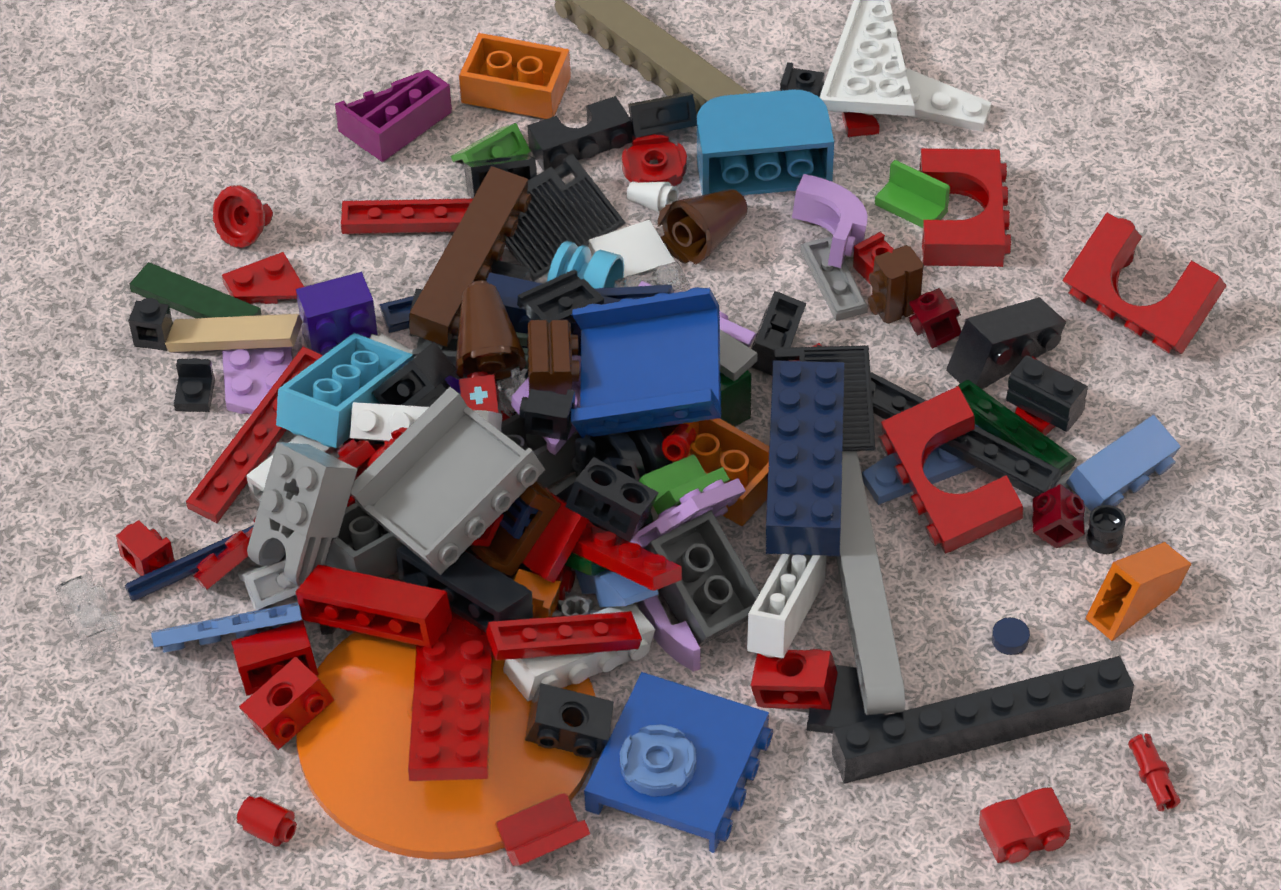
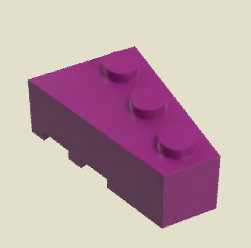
M427 69L391 83V88L374 94L372 90L363 93L362 99L346 104L343 100L335 103L338 131L379 161L384 162L452 113L450 84Z

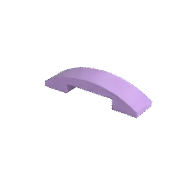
M657 596L637 602L639 610L656 629L653 637L664 651L693 672L699 670L700 647L687 622L684 621L672 625Z

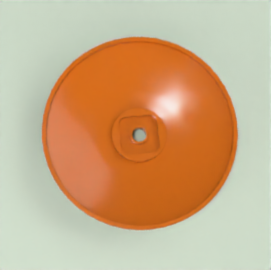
M353 632L338 644L317 668L319 675L316 676L335 700L296 734L301 769L309 789L324 811L339 826L353 836L377 848L403 856L422 859L468 858L503 849L505 847L495 825L497 821L561 793H566L571 802L590 772L594 760L593 757L583 758L575 755L573 752L557 748H543L537 743L525 741L532 700L527 701L504 673L505 660H495L494 655L492 663L488 779L409 781L408 761L416 645ZM589 677L579 684H570L563 687V689L596 697ZM565 722L567 725L574 727L572 724Z

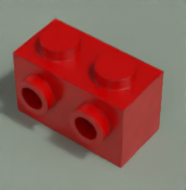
M303 620L231 641L246 696L255 693L295 656L315 675H319Z

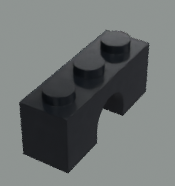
M616 96L587 105V125L580 128H570L563 125L557 116L527 125L528 147L543 171L551 166L553 169L562 164L564 158L571 154L577 160L588 159L596 154L614 148H621L632 142V120Z

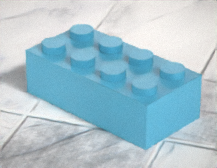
M353 333L278 389L276 426L287 429L295 435H302L318 441L324 446L339 447L350 438L353 402L381 404L372 392L412 360L413 354Z

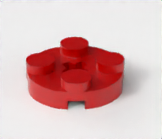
M652 134L638 137L632 141V146L628 150L625 148L622 153V171L630 182H670L671 186H678L683 181V176L687 170L686 150L679 142H677V145L669 142V137L664 135ZM650 160H657L659 164H650Z

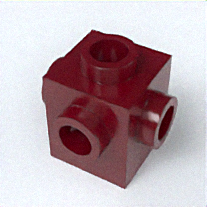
M940 288L924 293L919 298L909 302L913 312V316L909 317L910 324L917 336L923 334L932 349L960 336L961 328L957 317L961 316L954 299L952 297L946 299Z
M1059 484L1032 498L1033 533L1054 548H1060L1085 535L1084 500L1079 495L1072 493L1066 487Z

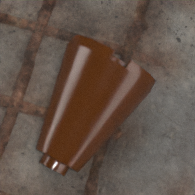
M728 189L667 204L660 211L658 227L661 225L663 227L665 235L661 239L669 253L684 264L690 261L695 265L704 261L746 217L748 211L746 199L738 191Z
M483 280L472 282L462 292L455 365L457 368L456 372L459 378L464 379V374L469 375L474 372H486L488 375L494 374L496 381L512 377L511 370L519 366V371H522L526 366L524 350L496 286Z

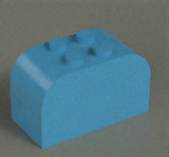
M804 90L725 95L707 101L699 109L697 114V168L702 195L728 189H734L742 195L796 191L803 174L833 182L834 138L827 106L817 95Z

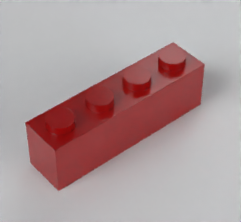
M319 564L295 591L304 621L432 648L453 620L447 592L444 590Z

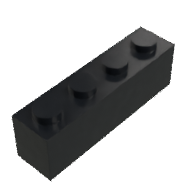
M405 545L396 549L399 579L406 583L446 591L450 610L482 631L486 632L488 622L533 619L532 591L502 574L498 569H494L479 560L473 554L464 551L457 561L440 575Z

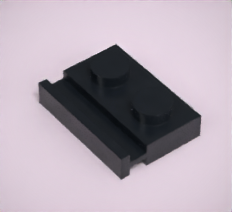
M574 269L519 294L517 305L520 308L524 307L526 309V315L531 320H547L548 323L552 320H568L572 324L576 322L572 316V309L583 308L589 304L602 305L604 304V298L584 278L580 279L577 276L578 272Z

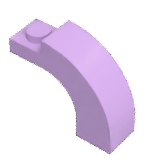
M803 174L796 189L792 218L817 224L832 233L828 265L841 268L845 257L852 256L854 246L864 241L868 220L867 211L862 202L846 188L826 179Z

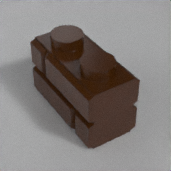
M905 245L894 249L893 253L886 252L875 256L874 271L869 274L872 286V295L868 296L869 308L874 315H879L884 323L886 322L887 324L902 319V316L908 317L913 315L909 302L921 296L924 264L911 246Z
M530 320L527 333L529 393L531 389L553 391L566 395L568 389L572 390V382H579V360H572V356H578V335H571V325L568 320H552L550 323L547 320Z

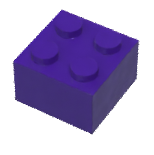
M362 272L296 289L299 314L303 321L301 326L302 334L308 349L325 355L353 333L369 339L372 334L378 336L374 300Z

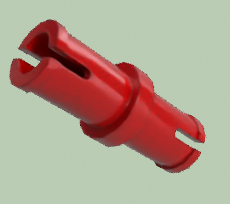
M1145 733V741L1142 734L1133 737L1128 742V746L1132 750L1140 768L1138 775L1142 783L1148 785L1158 811H1164L1163 804H1165L1167 810L1175 808L1181 800L1168 776L1170 769L1166 761H1161L1151 735Z

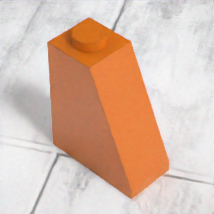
M1166 542L1113 562L1085 619L1111 641L1115 640L1178 591L1192 563Z

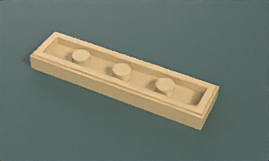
M299 314L175 319L165 345L169 352L294 347L303 321Z

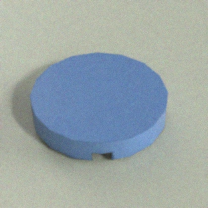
M648 725L639 729V733L634 734L632 737L630 735L625 739L620 750V771L626 783L637 792L650 796H668L682 790L692 780L696 770L695 747L679 729L666 725Z

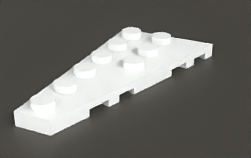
M889 0L853 1L819 97L826 104L828 111L836 113L856 112L867 115L915 116V106L911 97V89L906 76L904 59L897 38V30L894 25Z

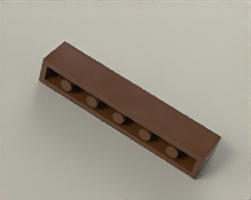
M493 166L490 167L410 311V334L448 347L454 335L458 336L462 292L472 282L487 281L489 272L492 273L491 266L494 260L500 261L505 249L507 236L512 237L518 225V216L520 212L525 213L531 201V194L528 193L527 178Z

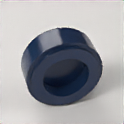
M1012 617L1003 618L993 627V646L999 652L1006 655L1022 653L1029 644L1030 630L1020 619Z

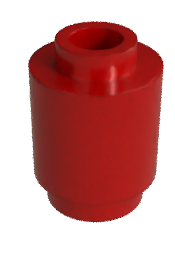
M253 796L247 797L237 813V824L242 826L244 832L275 847L280 846L283 842H289L297 828L293 811L262 796L257 798Z

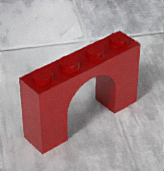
M921 148L920 172L950 186L949 194L970 197L984 208V211L979 215L969 219L924 220L922 233V260L924 266L1003 267L1004 254L1011 253V234H1005V230H1009L1010 213L1009 210H1003V206L1008 205V186H1002V182H1006L1007 164L1001 163L1000 149Z
M1106 212L1062 280L1070 288L1068 294L1083 304L1087 300L1097 304L1098 306L1095 310L1112 321L1115 316L1126 321L1124 327L1135 335L1141 337L1143 333H1146L1153 337L1152 344L1169 354L1173 349L1182 354L1227 285L1220 276L1191 260L1172 291L1161 301L1147 306H1137L1122 300L1118 289L1119 275L1142 236L1134 227Z
M959 386L881 421L883 435L879 436L881 446L887 456L893 454L898 465L894 466L898 479L903 486L909 484L913 492L910 500L918 516L925 515L929 523L925 528L934 546L940 544L945 554L1023 519V505L1007 475L971 492L952 494L932 485L923 472L925 462L933 450L975 429L974 414Z

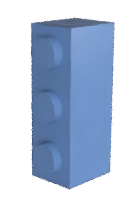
M1152 415L1076 467L1066 483L1075 494L1084 500L1085 506L1091 512L1094 508L1101 505L1116 507L1125 498L1122 494L1131 489L1133 493H1136L1150 481L1149 475L1155 471L1158 475H1162L1176 462L1173 457L1181 446L1155 415Z

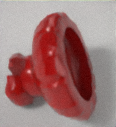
M241 185L226 187L225 190H221L213 204V222L216 231L224 242L235 248H243L255 243L263 232L264 226L269 225L273 218V211L267 203L262 205L256 193Z

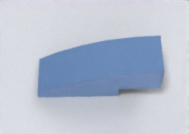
M608 569L594 576L575 570L582 594L595 593L599 607L628 606L659 595L658 590L652 591Z

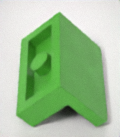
M513 123L493 131L451 155L453 162L458 160L471 162L527 154L531 150L517 123Z
M894 160L890 164L889 182L875 196L874 205L923 228L924 220H941L947 214L950 186Z
M690 455L687 458L643 475L639 482L659 492L653 505L656 513L659 515L670 507L680 505L679 499L695 489H699L703 493V489L713 482L722 479L725 484L730 479L723 467L706 474L697 457Z

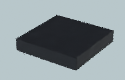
M836 665L838 675L831 710L809 708L807 731L833 734L834 728L886 715L865 714L857 667Z

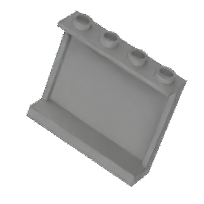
M449 387L354 481L350 495L363 511L441 575L450 565L457 561L459 556L477 538L483 535L485 530L503 512L510 508L511 504L529 486L536 482L538 477L545 471V468L532 449L528 448L525 451L468 407L460 394Z

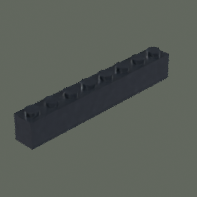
M1116 656L905 710V712L893 713L834 728L832 755L843 783L846 784L1130 710L1134 684L1121 657Z

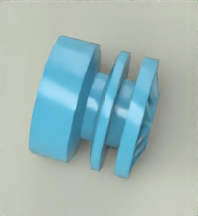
M565 241L560 245L553 258L547 281H550L575 269L578 272L577 276L580 279L584 278L594 289L622 287L624 258L619 254L604 250L596 251L591 258L588 246L581 245L578 247L573 242Z

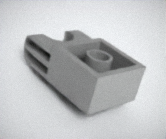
M277 442L248 544L247 552L249 558L258 565L269 566L280 562L286 552L285 576L290 582L300 587L318 564H325L332 538H338L357 468L309 444Z

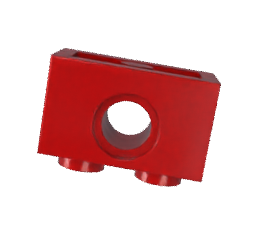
M788 650L784 658L765 657L757 653L750 686L758 707L831 710L838 672L831 650Z
M295 656L244 701L239 708L256 730L279 750L335 699L321 680Z

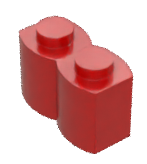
M1052 787L1037 789L1017 799L1003 800L980 810L979 826L997 863L1004 861L1018 863L1026 859L1032 851L1043 849L1045 851L1057 850L1066 843L1070 836L1071 824Z

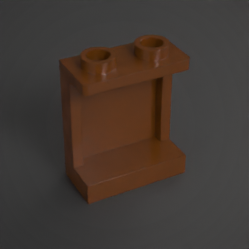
M537 481L519 496L530 507L538 510L536 514L530 515L532 521L528 527H524V533L520 539L514 538L499 525L490 546L470 545L466 551L478 556L479 560L492 568L513 577L561 506ZM506 510L504 513L516 522L517 519Z

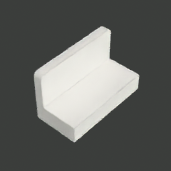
M284 554L280 562L273 565H255L237 572L239 579L244 581L254 609L258 610L296 595L295 591L299 586L290 582L284 573L286 554Z

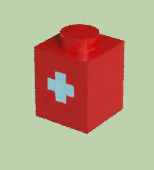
M474 372L469 374L467 378L459 379L460 394L468 407L472 410L491 411L501 414L498 383L494 374L488 375L486 372Z

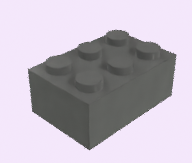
M711 510L650 541L644 548L654 554L663 555L667 560L682 566V580L659 590L678 623L687 622L699 647L748 621V613L760 592Z

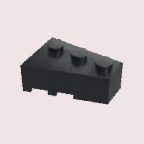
M1040 297L966 318L946 371L960 384L968 379L979 388L984 389L1010 374L1025 356L1037 358L1053 350L1061 341V334L1066 321Z

